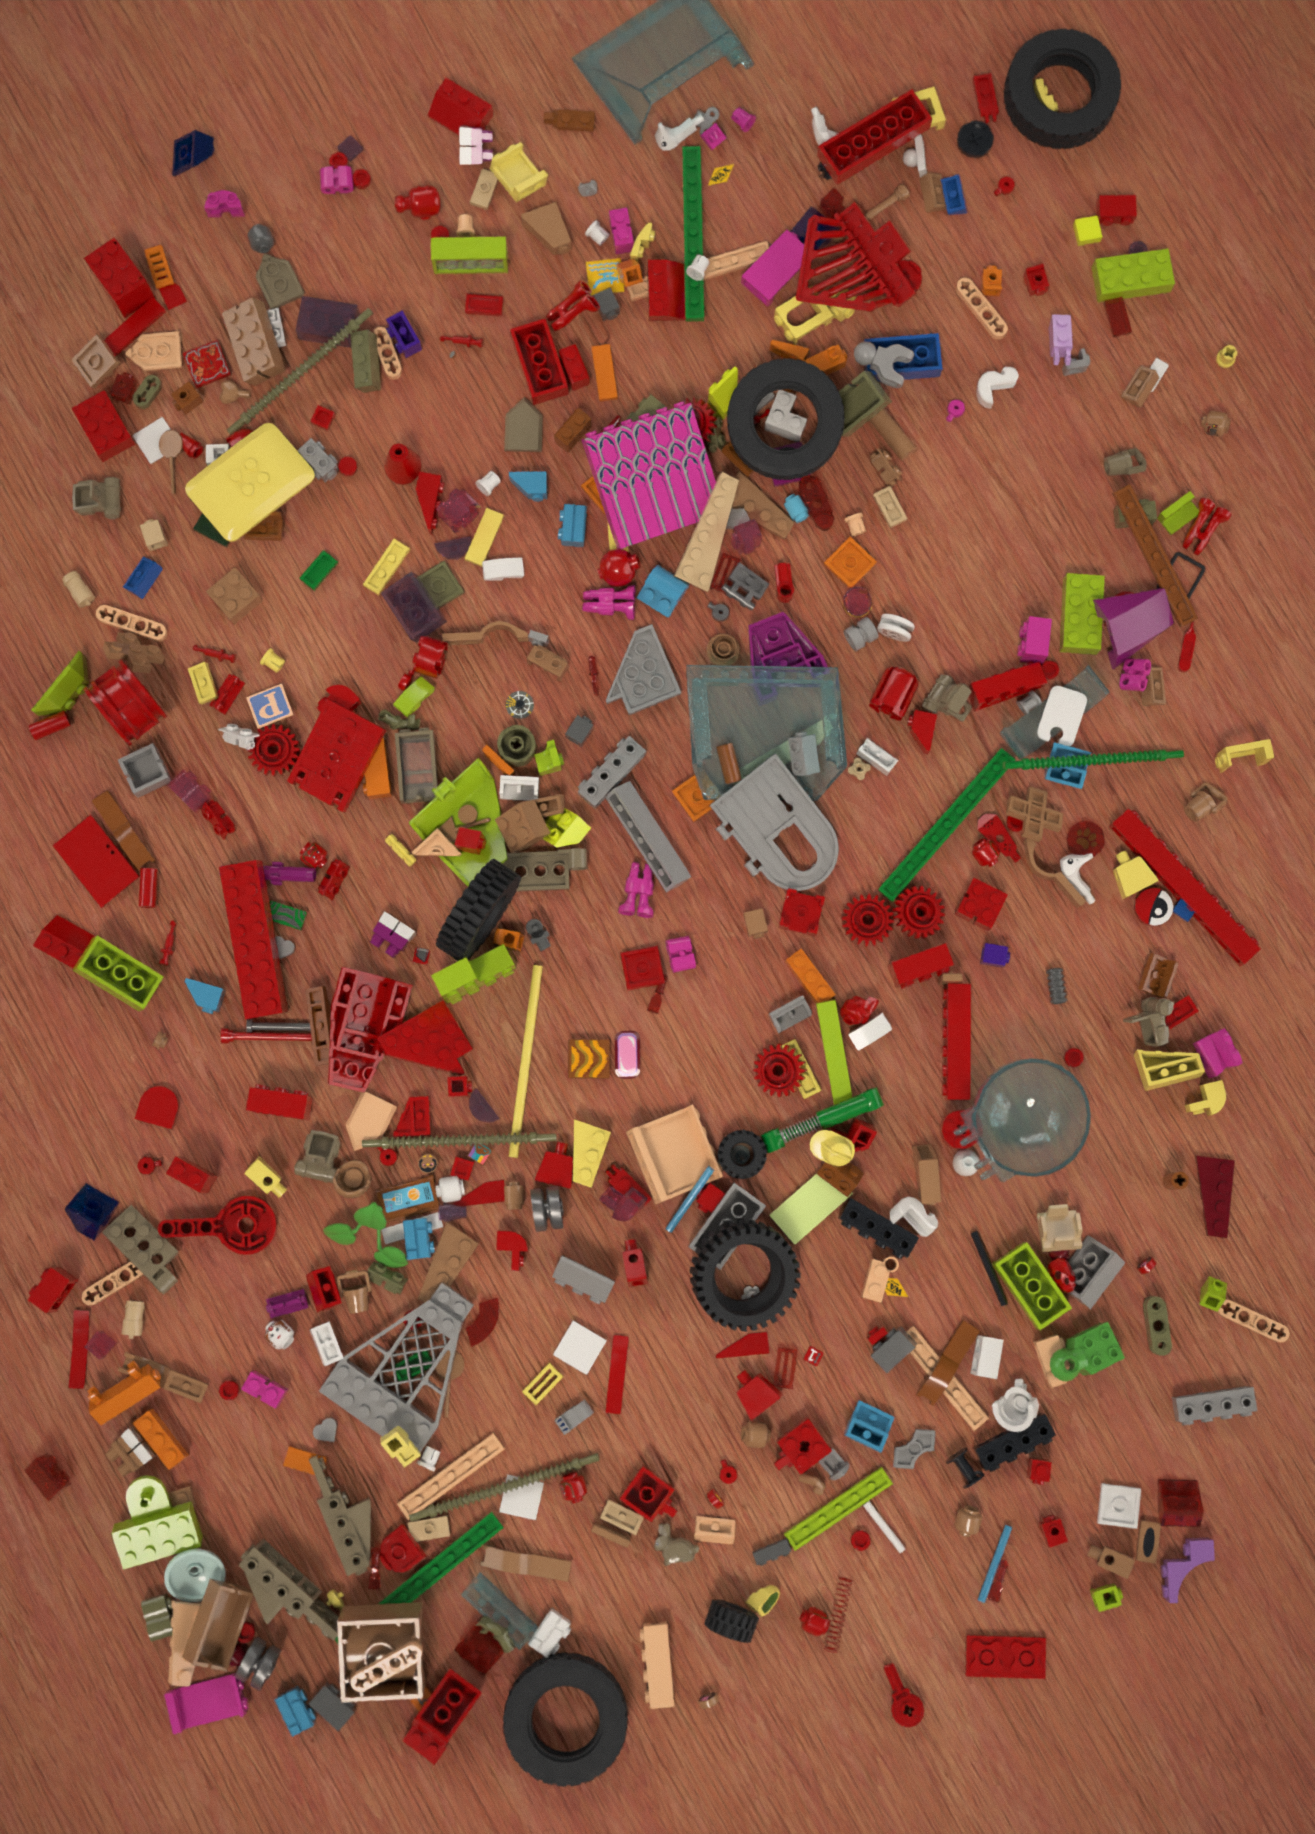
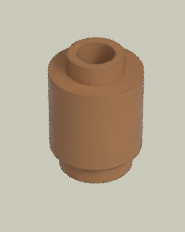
M508 1182V1186H504V1202L507 1205V1210L522 1209V1204H524V1186H520L519 1182Z

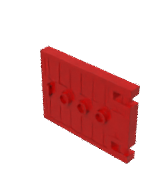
M327 699L287 782L294 785L296 783L300 784L299 788L331 806L336 804L339 811L346 812L386 729L333 700ZM302 772L306 773L304 778L300 776ZM340 793L344 794L342 799L338 797Z

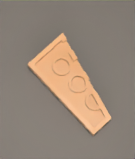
M172 1601L173 1617L171 1618V1626L173 1629L172 1638H170L172 1652L169 1657L168 1683L171 1685L190 1687L195 1665L190 1664L182 1655L201 1604Z

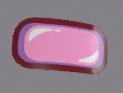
M620 1031L615 1036V1071L617 1076L622 1079H633L640 1073V1038L635 1031Z

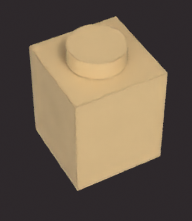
M150 519L140 525L146 546L150 551L168 546L162 525L158 519Z

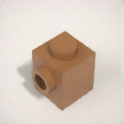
M763 909L743 913L748 937L753 936V939L765 937L764 934L768 932Z

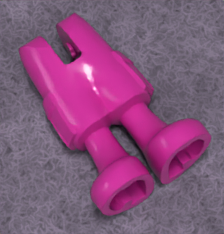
M629 585L622 591H615L614 588L584 591V600L597 602L583 603L582 611L599 613L600 615H613L615 611L625 613L628 620H634L635 604L633 601L636 598L635 585ZM615 599H623L628 601L622 603H614Z
M633 862L624 889L628 896L625 903L619 906L618 913L626 916L634 915L636 895L639 894L640 900L637 916L653 918L654 911L649 907L648 897L653 895V871L648 864H645L643 879L638 878L640 863Z

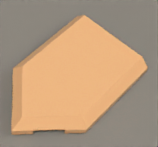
M180 332L142 334L125 355L145 371L182 368Z
M366 1091L364 1093L361 1092L346 1123L354 1151L362 1149V1140L382 1139L397 1106Z

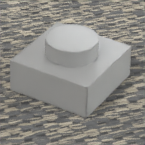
M530 630L528 639L531 645L547 647L549 636Z

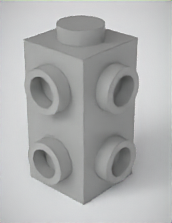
M309 439L297 451L311 466L318 480L320 478L324 482L332 480L339 471L337 467L338 461L331 454L328 456L324 452L325 448L319 441L315 443L312 439Z
M807 731L797 732L795 733L796 736L788 738L793 776H804L820 772L815 734L807 735Z

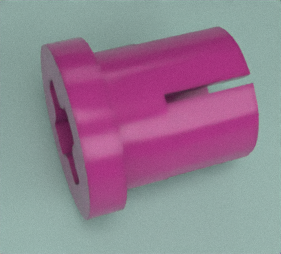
M738 107L733 112L731 119L741 127L743 132H747L754 125L756 117Z

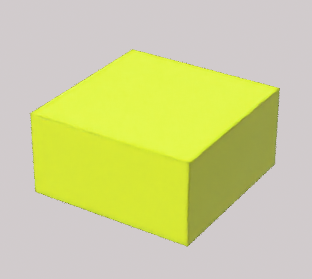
M1098 215L1075 219L1073 227L1078 246L1101 241L1102 233Z

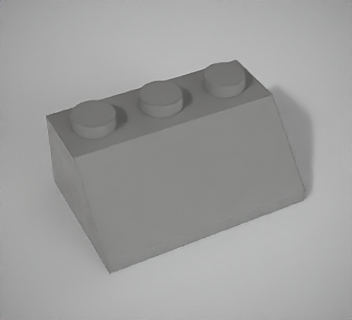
M1088 1235L1082 1243V1249H1077L1068 1261L1076 1277L1075 1289L1068 1294L1091 1309L1125 1262L1116 1252ZM1065 1278L1064 1282L1067 1285L1069 1283L1068 1278Z
M563 1255L552 1276L555 1278V1283L563 1287L567 1284L573 1287V1292L581 1296L583 1293L591 1296L589 1300L599 1305L601 1301L606 1302L615 1283L614 1280Z

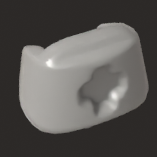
M590 180V183H580L578 186L580 195L583 197L595 195L597 193V182Z

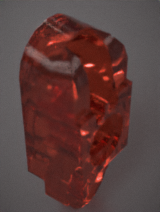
M814 475L804 476L799 481L798 495H800L808 508L809 517L813 520L815 526L822 531H827L833 526L834 516L820 480ZM811 483L812 489L806 488V485ZM819 502L822 507L815 508L812 504Z

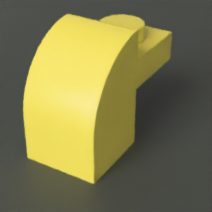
M1223 1081L1200 1085L1203 1101L1185 1105L1186 1112H1193V1115L1204 1113V1108L1206 1109L1207 1116L1219 1112L1226 1101Z
M396 1426L380 1439V1444L392 1459L396 1456L404 1467L421 1456L419 1450L409 1439L407 1432L400 1426Z

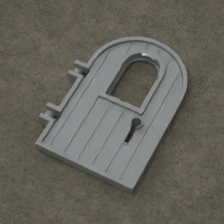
M776 753L709 805L722 822V824L715 828L722 836V839L725 841L732 835L750 857V860L743 866L748 869L752 877L761 871L767 880L780 888L802 891L819 885L833 871L839 850L836 833L829 821ZM778 794L792 807L790 812L786 810V806L778 798ZM728 823L733 828L730 832L725 829ZM793 823L817 853L816 864L814 863L810 869L805 871L795 869L773 841L783 829L790 827ZM757 859L761 863V866L758 868L753 865V862Z

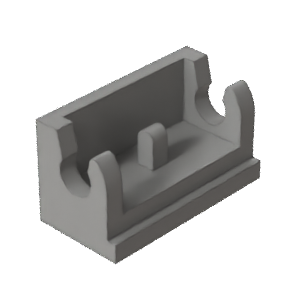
M802 995L769 1013L768 1016L779 1034L810 1017L812 1011Z

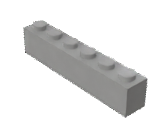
M630 781L615 787L605 796L666 893L682 885L692 877Z

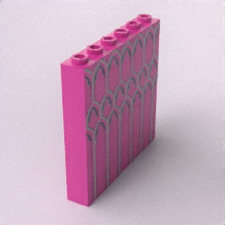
M682 401L673 404V409L667 410V407L656 410L657 414L650 416L649 413L638 416L639 420L632 422V419L622 421V426L615 428L614 425L603 428L604 432L597 434L596 431L585 434L586 438L581 439L617 549L625 548L699 521L716 481L691 403L685 404Z

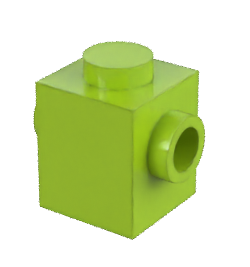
M1209 1276L1201 1288L1199 1305L1218 1312L1226 1300L1227 1283Z

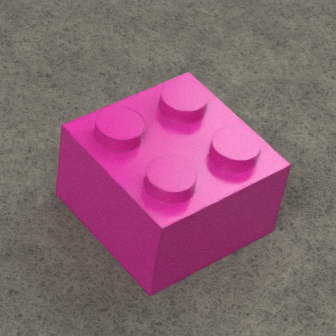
M1029 616L1026 622H1023L1019 630V638H1022L1017 648V656H1020L1019 662L1028 663L1033 661V663L1040 662L1041 665L1048 657L1052 619Z

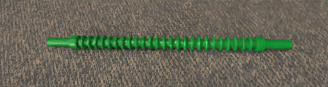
M1160 749L1158 751L1153 750V752L1151 750L1148 752L1144 750L1143 752H1123L1122 754L1121 752L1117 754L1108 753L1107 755L1103 753L1102 756L1101 754H1097V756L1096 754H1092V756L1090 754L1087 756L1083 754L1082 756L1072 755L1070 757L1068 755L1061 758L1057 756L1056 759L1053 756L1051 759L1049 757H1046V759L1044 757L1041 759L1037 757L1030 760L1029 758H1023L1021 761L1003 762V769L1022 768V770H1029L1031 768L1034 770L1035 767L1036 769H1040V767L1042 769L1045 767L1049 769L1050 767L1060 768L1062 766L1064 768L1071 765L1075 767L1076 764L1078 767L1081 764L1082 766H1086V764L1088 766L1091 764L1094 766L1096 764L1106 765L1107 763L1110 765L1117 762L1118 764L1122 762L1126 764L1127 761L1128 763H1132V761L1134 763L1137 761L1141 763L1142 760L1143 762H1147V760L1149 762L1152 760L1156 762L1157 760L1165 761L1171 758H1183L1184 751Z

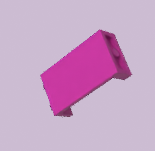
M788 230L741 277V284L767 307L773 303L774 296L801 268L804 244L799 241L800 239L795 233H790Z
M236 1673L191 1684L190 1687L184 1686L168 1690L164 1695L173 1735L181 1733L184 1729L237 1715L243 1717L247 1713V1709H249L247 1697L243 1696L242 1691L244 1689V1682L236 1679Z

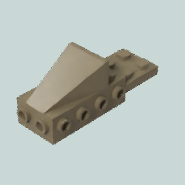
M315 1455L309 1461L323 1493V1496L317 1498V1503L346 1575L349 1576L355 1573L358 1576L365 1573L368 1569L367 1567L370 1566V1497L347 1507L346 1504H349L346 1492H341L340 1488L332 1491L334 1484L331 1477H326L324 1470L327 1467L323 1457L318 1458V1455Z
M262 1539L256 1546L252 1544L240 1557L243 1561L238 1566L245 1572L264 1621L268 1624L284 1606L286 1612L291 1617L299 1619L305 1614L306 1619L311 1624H316L325 1637L335 1640L338 1636L337 1621L339 1617L317 1598L322 1591L265 1539Z

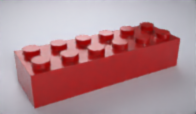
M913 89L819 145L817 156L836 185L929 130L932 117Z

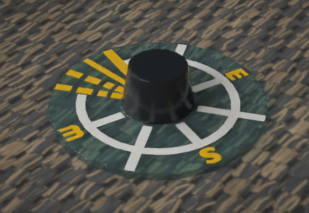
M517 691L508 696L506 709L512 717L522 719L532 713L534 702L528 693Z

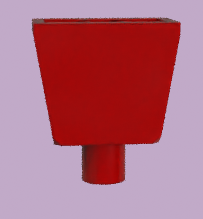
M557 1142L555 1152L546 1151L535 1181L569 1189L572 1188L573 1157L566 1156L568 1144Z
M636 1239L625 1241L626 1251L622 1252L628 1287L648 1284L642 1249H637ZM636 1258L637 1262L631 1263L630 1260Z
M743 1370L736 1376L743 1385L736 1393L751 1421L783 1396L782 1392L761 1373L751 1378L748 1372Z

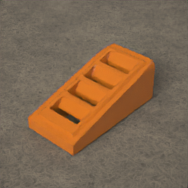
M162 245L145 249L144 252L156 289L174 284ZM163 261L162 263L153 265V263ZM164 268L166 269V270H163V271H160V272H157V273L155 272V271L160 270V269H164ZM168 275V278H164L161 280L157 279L159 277Z
M776 340L770 342L769 348L771 352L783 358L802 361L807 359L810 350Z

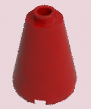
M400 443L394 444L390 448L384 462L386 475L394 483L401 485L412 483L418 477L422 468L418 454Z

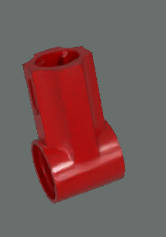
M779 563L774 565L776 597L779 602L788 603L792 600L794 594L791 566L788 563ZM786 589L790 594L783 595L780 591Z

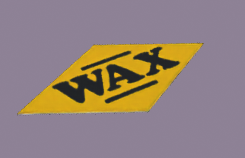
M734 164L715 168L708 186L727 182Z
M888 1278L885 1288L887 1295L908 1297L898 1279Z

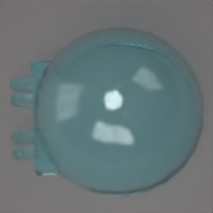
M1036 1058L1013 1060L997 1068L985 1079L978 1089L973 1106L960 1113L965 1124L957 1128L954 1133L955 1135H961L968 1129L972 1133L962 1139L960 1143L962 1146H965L976 1140L985 1158L974 1164L975 1169H981L988 1163L991 1166V1169L980 1175L982 1180L994 1174L1003 1183L1015 1175L1031 1177L1049 1175L1068 1165L1083 1148L1090 1129L1091 1113L1089 1100L1083 1086L1076 1077L1061 1065Z

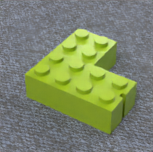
M503 944L471 961L464 958L431 976L443 999L447 1003L455 1004L462 1000V996L466 994L471 996L479 992V988L483 985L491 986L497 982V978L501 976L506 978L514 974L513 970L516 967Z

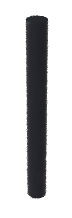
M978 1231L970 1233L1000 1305H1007L1008 1301Z

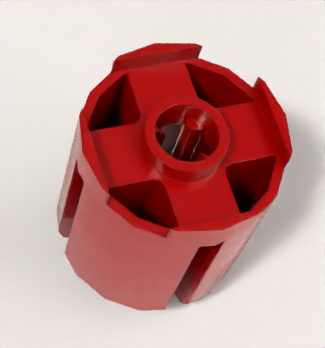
M888 667L884 670L870 699L869 707L878 713L881 711L884 714L890 715V719L901 721L919 687L918 679L906 669Z

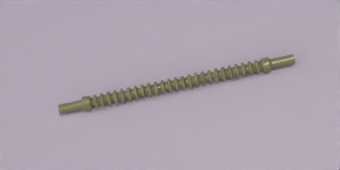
M367 308L356 319H351L348 322V326L344 325L345 328L340 329V333L336 332L337 335H333L331 340L328 339L329 342H325L323 347L320 346V350L316 349V353H312V357L308 356V360H304V364L300 363V367H296V371L292 370L291 375L287 374L288 377H284L283 382L279 381L280 384L275 385L276 388H271L272 391H268L267 395H263V399L259 398V402H255V406L251 405V409H247L248 412H243L240 415L241 418L227 429L230 435L240 429L245 423L249 424L252 421L251 418H255L256 414L259 415L260 410L264 411L263 408H267V404H272L271 401H275V397H280V393L284 394L283 391L288 390V386L292 387L291 384L296 383V379L300 380L299 377L304 376V372L308 373V369H312L313 365L316 366V362H320L321 358L324 359V355L328 356V352H332V348L336 349V345H340V341L344 342L345 337L349 338L348 335H352V331H357L360 328L359 325L369 318L373 312Z
M520 1132L519 1135H516V1133L513 1135L510 1133L508 1135H505V1133L499 1135L497 1133L496 1136L492 1133L491 1136L488 1134L486 1136H483V1134H480V1136L469 1134L468 1137L466 1134L463 1137L460 1134L458 1137H455V1135H452V1137L449 1135L447 1137H444V1135L438 1137L436 1135L435 1138L432 1135L430 1138L427 1136L424 1138L422 1136H419V1138L408 1136L407 1139L404 1136L402 1139L399 1136L397 1139H394V1137H391V1139L389 1137H382V1139L362 1140V1148L382 1147V1149H389V1147H392L394 1149V1146H397L398 1149L400 1146L403 1148L405 1146H408V1148L419 1146L421 1148L422 1145H425L427 1148L428 1145L430 1147H433V1145H436V1147L447 1145L449 1147L451 1144L453 1147H455V1144H458L460 1147L461 1144H464V1146L467 1144L470 1146L472 1144L483 1146L484 1143L488 1146L489 1143L492 1145L494 1143H497V1145L508 1143L510 1145L512 1142L514 1145L517 1142L520 1145L522 1142H525V1144L528 1142L530 1144H537V1142L557 1141V1134H537L536 1132L527 1134L525 1132L522 1135Z
M598 1453L581 1459L576 1457L571 1462L567 1460L566 1464L562 1462L561 1465L556 1464V1467L551 1466L550 1469L546 1467L544 1471L540 1469L538 1473L537 1471L534 1474L529 1473V1476L524 1474L523 1478L519 1476L518 1479L513 1478V1481L507 1480V1483L503 1481L501 1485L497 1483L495 1487L491 1485V1488L486 1487L485 1490L481 1488L480 1492L475 1490V1493L470 1492V1495L464 1494V1497L459 1495L458 1499L454 1497L452 1501L448 1499V1502L443 1501L442 1504L438 1502L436 1506L434 1504L429 1505L427 1509L410 1514L409 1518L412 1522L428 1516L435 1517L437 1513L442 1514L443 1511L447 1513L449 1509L453 1511L455 1507L456 1509L459 1506L464 1507V1504L469 1506L470 1502L474 1504L475 1501L480 1502V1499L486 1500V1497L490 1499L492 1495L496 1497L498 1493L502 1495V1492L507 1493L508 1490L512 1492L513 1488L518 1490L520 1486L523 1488V1485L529 1486V1483L534 1485L535 1481L539 1483L541 1479L545 1481V1478L550 1479L551 1476L555 1478L557 1474L561 1476L563 1472L566 1474L567 1471L572 1472L573 1469L575 1471L580 1470L582 1466L600 1461Z

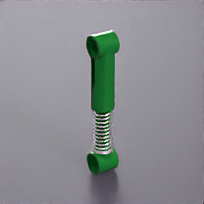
M875 1087L855 1097L816 1112L815 1117H809V1120L799 1121V1124H793L792 1127L790 1125L786 1129L780 1130L775 1128L760 1136L765 1143L767 1153H771L785 1147V1144L791 1141V1139H798V1136L801 1137V1135H807L811 1131H817V1128L820 1129V1127L823 1130L863 1113L876 1110L884 1106L878 1088Z

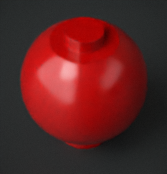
M612 549L603 555L599 564L600 568L597 571L600 579H604L607 584L621 587L629 584L636 575L635 570L640 569L641 564L637 554L631 555L623 549Z

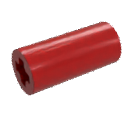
M63 710L28 726L34 740L37 741L70 727L71 722L67 713Z
M140 869L138 906L140 908H156L158 869Z

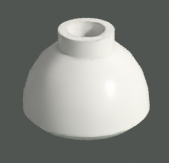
M960 1150L953 1157V1168L959 1175L971 1176L977 1172L980 1161L977 1154L972 1150Z

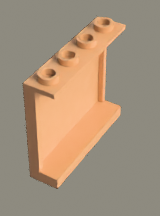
M693 1105L626 1132L655 1204L692 1190L708 1166L712 1167L714 1172L706 1184L723 1177L722 1167L714 1156V1148L708 1142L707 1131L700 1123V1114Z

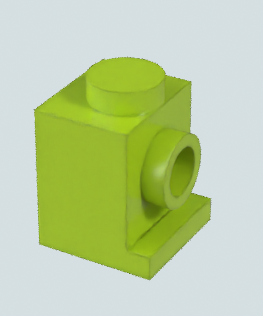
M1112 1583L1090 1589L1097 1611L1101 1612L1122 1605L1120 1599H1123L1120 1587H1116L1115 1584ZM1108 1592L1110 1594V1597L1108 1599H1104V1593Z

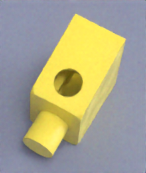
M1126 850L1116 855L1120 866L1115 868L1113 873L1122 899L1158 881L1157 877L1140 856L1131 860Z
M260 1156L245 1170L244 1174L265 1193L268 1194L272 1191L280 1198L287 1191L280 1183L282 1177ZM270 1177L273 1181L267 1183L264 1181V1178Z

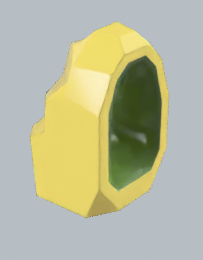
M768 1585L752 1593L745 1603L755 1613L763 1617L775 1606L780 1591L776 1586Z

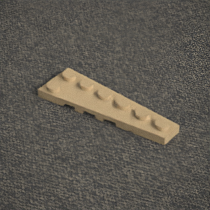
M723 472L719 474L674 574L675 577L706 592L709 591L739 482V480Z

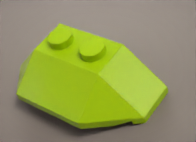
M80 651L76 653L70 663L31 709L37 716L56 714L63 710L66 712L75 705L77 697L85 693L83 688L89 684L87 661Z

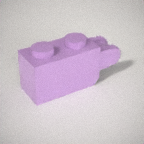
M1052 315L1049 346L1050 357H1053L1054 365L1059 364L1060 357H1065V365H1070L1071 350L1073 347L1071 315Z

